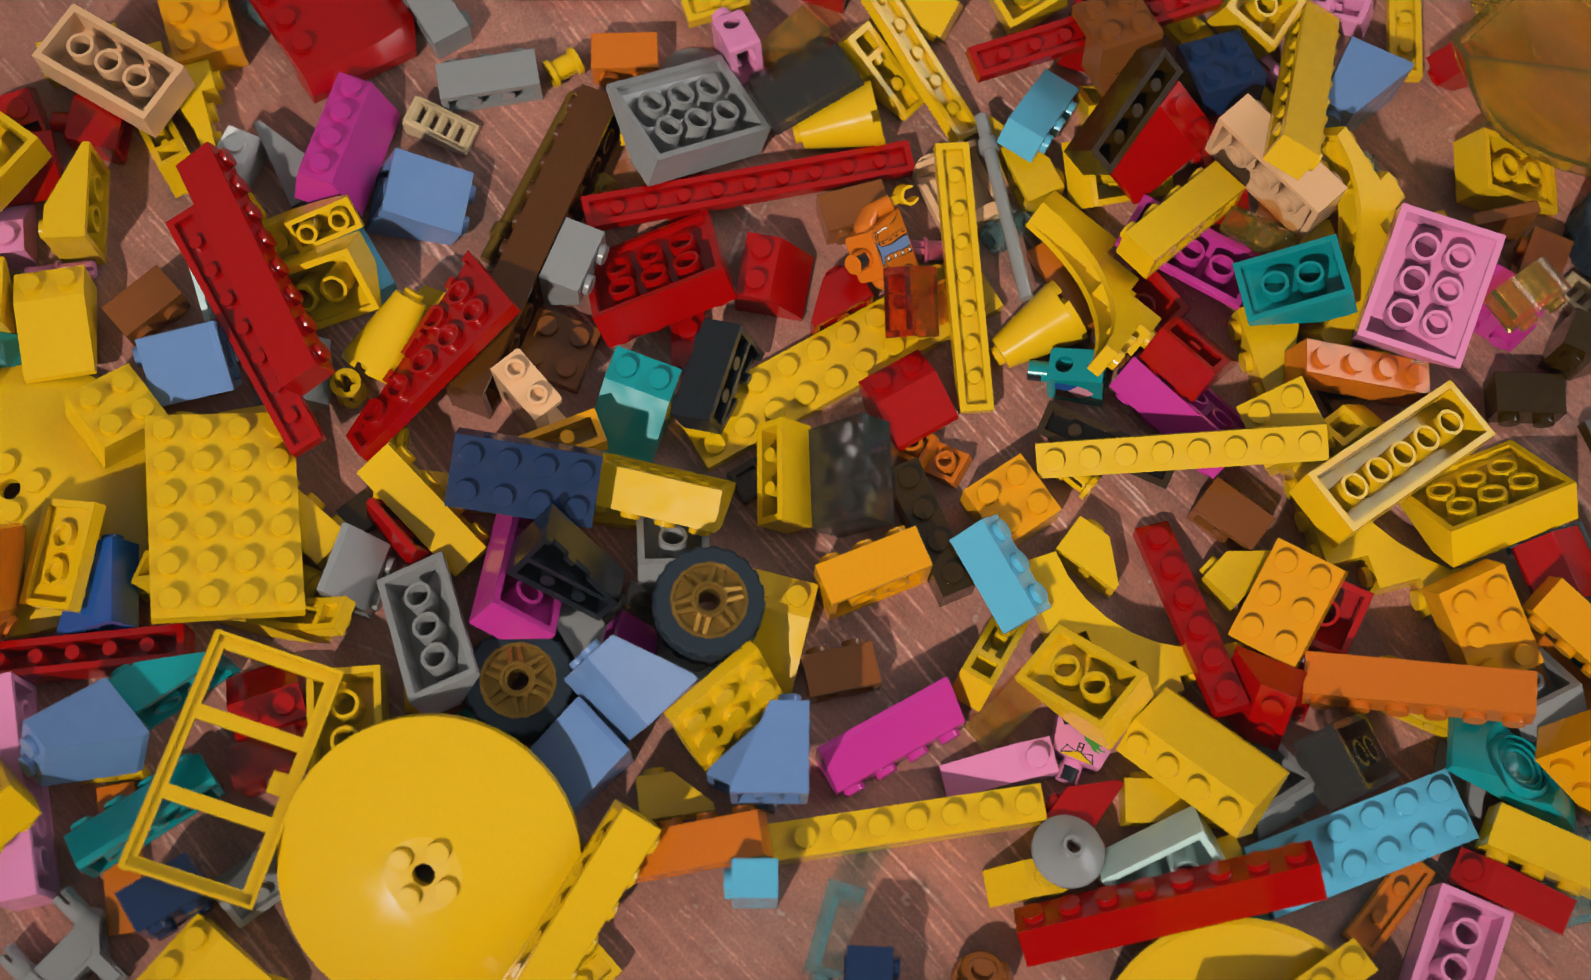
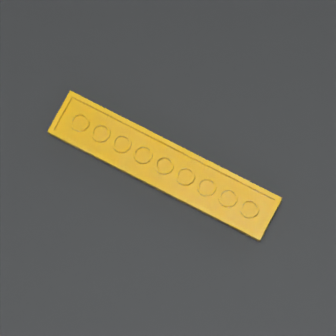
M944 264L942 265L943 267L932 270L931 277L933 280L945 279ZM982 273L986 319L1002 311L1004 305ZM946 281L935 286L921 283L919 288L899 293H890L750 369L748 373L751 374L752 378L748 385L741 384L735 395L739 402L722 434L684 428L679 423L708 473L756 447L758 424L779 417L801 422L859 390L858 382L917 349L921 354H924L950 340Z

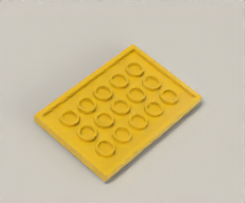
M268 412L144 416L151 624L305 616L306 607L296 457L290 454Z

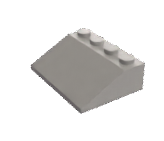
M721 54L606 85V91L631 162L648 187L761 153L771 129Z

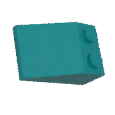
M1336 234L1232 264L1249 326L1325 322L1357 313L1353 288Z
M616 347L595 407L607 438L608 449L605 452L653 463L672 416V400L675 394L678 393L683 380L682 369L626 348Z
M205 652L139 661L131 665L125 664L114 670L108 681L146 728L151 731L182 710ZM224 653L221 656L207 693L225 682L227 678L241 671L239 666Z

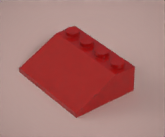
M708 209L609 247L605 263L602 266L597 265L593 274L596 276V280L589 295L592 318L608 348L628 343L632 339L650 332L659 331L665 326L683 319H690L696 314L714 307L723 306L737 299L733 280Z

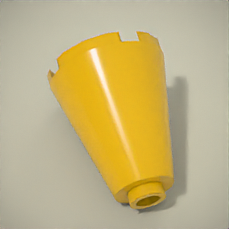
M871 80L862 81L796 116L798 123L792 124L796 143L803 142L805 149L869 147L886 144Z
M1051 280L1034 295V298L1029 300L991 339L994 346L989 351L999 366L1005 363L1008 368H1012L1051 353L1052 348H1067L1084 342L1089 338L1085 334L1087 330L1069 300L1066 301L1064 298L1060 299L1058 296L1063 291L1054 281Z
M405 287L403 291L396 289L347 345L341 354L342 359L354 368L357 362L361 363L360 366L366 370V375L386 384L382 379L389 369L396 370L404 358V355L400 352L426 314L428 306L422 302L424 296L409 287Z

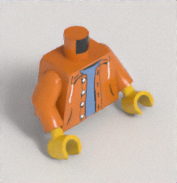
M900 184L895 187L893 196L888 197V195H885L862 207L854 223V230L846 236L845 243L850 255L845 259V267L849 273L857 275L858 280L862 284L872 282L875 288L889 293H899L919 288L921 283L935 286L945 281V279L935 281L931 277L933 269L943 267L939 264L927 266L922 270V273H916L920 268L899 207L894 208L898 204L911 206L917 203L918 196L904 199V192L913 187V185Z

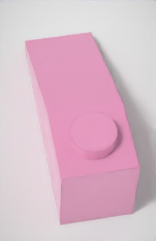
M1050 736L1011 744L939 766L946 797L1017 787L1052 779L1059 772Z

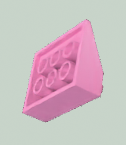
M1402 203L1395 211L1350 341L1380 351L1460 369L1507 235Z

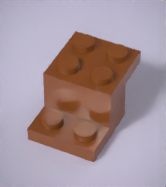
M1087 0L1073 4L1071 15L1086 36L1082 67L1101 97L1105 95L1137 49L1161 48L1164 31L1143 0Z

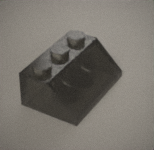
M818 36L806 43V48L796 54L788 53L778 59L777 65L768 70L762 69L754 72L749 76V81L742 84L770 125V130L776 135L781 134L864 85L861 77L838 43L828 36Z

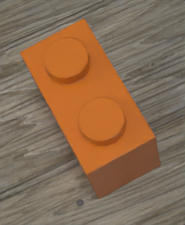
M657 32L591 33V71L594 85L606 87L608 83L659 70Z

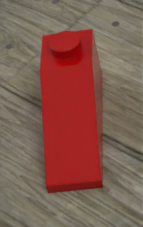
M1461 847L1447 879L1450 886L1512 911L1514 916L1561 936L1564 935L1577 904V900L1498 861Z

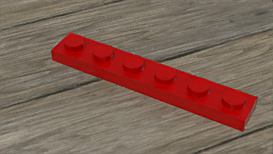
M1168 520L1135 528L1133 538L1212 717L1216 719L1248 710L1251 703Z

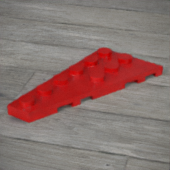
M468 250L461 259L465 264L457 277L450 276L443 286L447 292L440 303L430 306L400 352L404 355V358L395 371L389 369L382 379L386 382L385 387L377 398L370 399L346 434L347 439L358 455L367 462L433 400L521 312L480 261Z

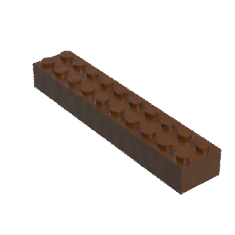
M581 84L577 95H571L567 104V116L564 123L559 122L553 135L554 144L550 152L546 151L541 158L539 166L541 172L537 180H532L527 188L525 206L523 210L518 209L513 218V231L509 240H503L498 251L499 261L495 269L491 268L488 271L521 312L445 386L452 405L491 419L500 400L490 368L515 349H520L538 307L542 308L544 304L539 275L566 217L578 222L582 221L583 213L580 196L595 193L620 138V128L608 94Z

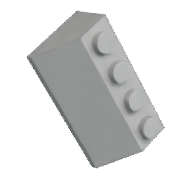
M440 551L376 580L409 703L420 713H442L460 705L480 676L446 557Z

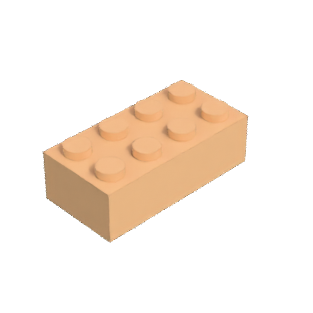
M73 3L32 54V57L46 76L154 138L159 135L195 88V84L185 66Z
M1246 94L1219 117L1205 150L1246 187L1245 189L1301 242L1330 216L1348 187L1336 172L1330 171L1321 162L1312 172L1307 170L1298 181L1263 160L1271 114L1262 102L1255 100L1250 94Z

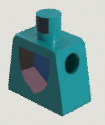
M1055 347L1051 349L1049 362L1029 361L1027 380L1046 382L1047 396L1050 398L1103 407L1107 367L1097 377L1087 369L1094 355V350Z

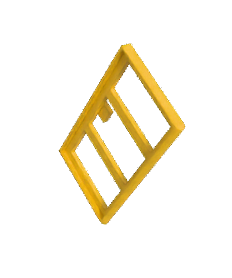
M215 629L117 867L124 871L128 870L253 911L285 826L283 823L284 817L293 796L304 780L344 677V672L224 630ZM224 650L324 684L303 738L202 704ZM195 719L297 753L289 774L274 770L269 781L266 793L279 797L272 817L169 784ZM162 799L265 832L243 890L139 857Z

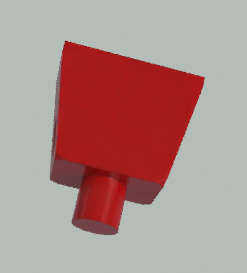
M79 94L72 97L69 113L52 112L50 128L53 132L64 133V139L73 151L76 152L82 141H90L102 160L126 165L134 128L132 124Z

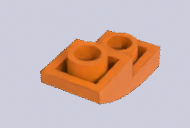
M933 434L900 452L895 446L891 451L892 456L903 463L918 457L926 476L954 489H957L973 461L970 454L940 443L938 437Z

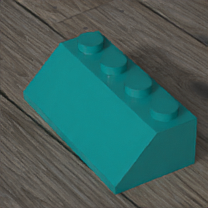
M199 752L193 756L191 753H187L179 758L169 784L217 800L227 795L206 760ZM155 774L142 780L138 784L139 789L126 797L122 794L104 805L106 810L94 818L89 815L71 825L70 829L72 831L63 837L79 871L96 878L119 862ZM162 799L143 847L200 811Z

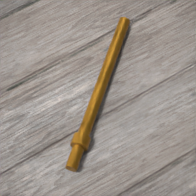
M571 91L567 93L501 219L494 222L489 232L490 239L480 256L483 262L492 264L503 240H509L513 231L511 228L513 218L517 210H521L526 201V192L530 182L537 180L541 172L539 170L541 158L546 151L550 152L554 144L553 135L559 122L564 123L567 116L566 108L571 95H577L576 93Z

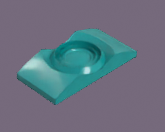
M1448 717L1447 771L1545 822L1570 833L1575 831V802L1535 761L1537 743L1527 741L1522 737L1512 734L1507 727L1502 725V722L1486 721L1485 724L1475 725L1463 722V718Z

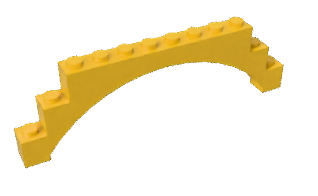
M1330 219L1321 223L1301 242L1289 231L1283 241L1282 249L1335 234ZM1244 307L1235 310L1227 324L1228 334L1233 342L1236 341L1240 352L1238 355L1239 365L1242 372H1247L1251 383L1249 392L1251 399L1285 384V351L1296 345L1299 323L1249 326ZM1302 462L1282 472L1284 477V493L1287 499L1293 502L1296 511L1294 515L1295 524L1299 532L1304 533L1308 544L1306 546L1307 552L1339 568L1358 564L1359 582L1367 591L1374 593V596L1409 587L1411 590L1409 593L1411 605L1415 611L1419 612L1421 620L1432 617L1421 588L1460 571L1461 567L1451 570L1420 556L1398 543L1373 522L1333 549L1289 494V491L1306 474L1324 462Z

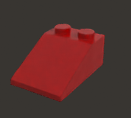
M1176 81L1110 175L1133 204H1138L1144 194L1148 196L1200 151L1214 130V126L1180 81Z

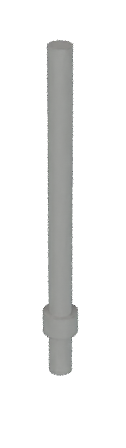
M979 113L974 117L979 134L977 144L980 155L985 158L1020 301L1026 302L1034 298L997 154L1000 148L996 142L997 137L992 134L987 113Z

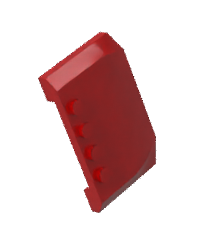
M249 0L297 71L299 82L314 104L329 97L339 72L368 80L417 57L414 17L402 0Z

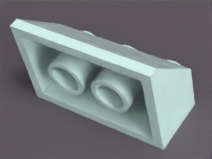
M1190 806L1105 848V861L1100 877L1105 886H1113L1135 881L1142 877H1152L1173 872L1177 869H1187L1208 864L1216 860H1226L1201 813L1193 806Z

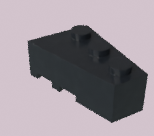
M707 318L703 319L701 328L694 337V348L690 360L683 368V380L680 389L672 400L671 415L684 428L722 434L739 402L735 395L741 384H749L752 376L748 372L753 362L761 361L765 354L742 324Z
M550 504L513 540L506 574L600 621L619 604L625 570L554 504Z

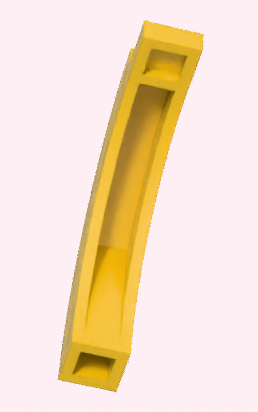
M145 550L131 583L150 593L149 550ZM347 596L305 597V616L220 620L216 622L284 640L331 643L333 636H344L346 629L350 625L351 615L356 602Z

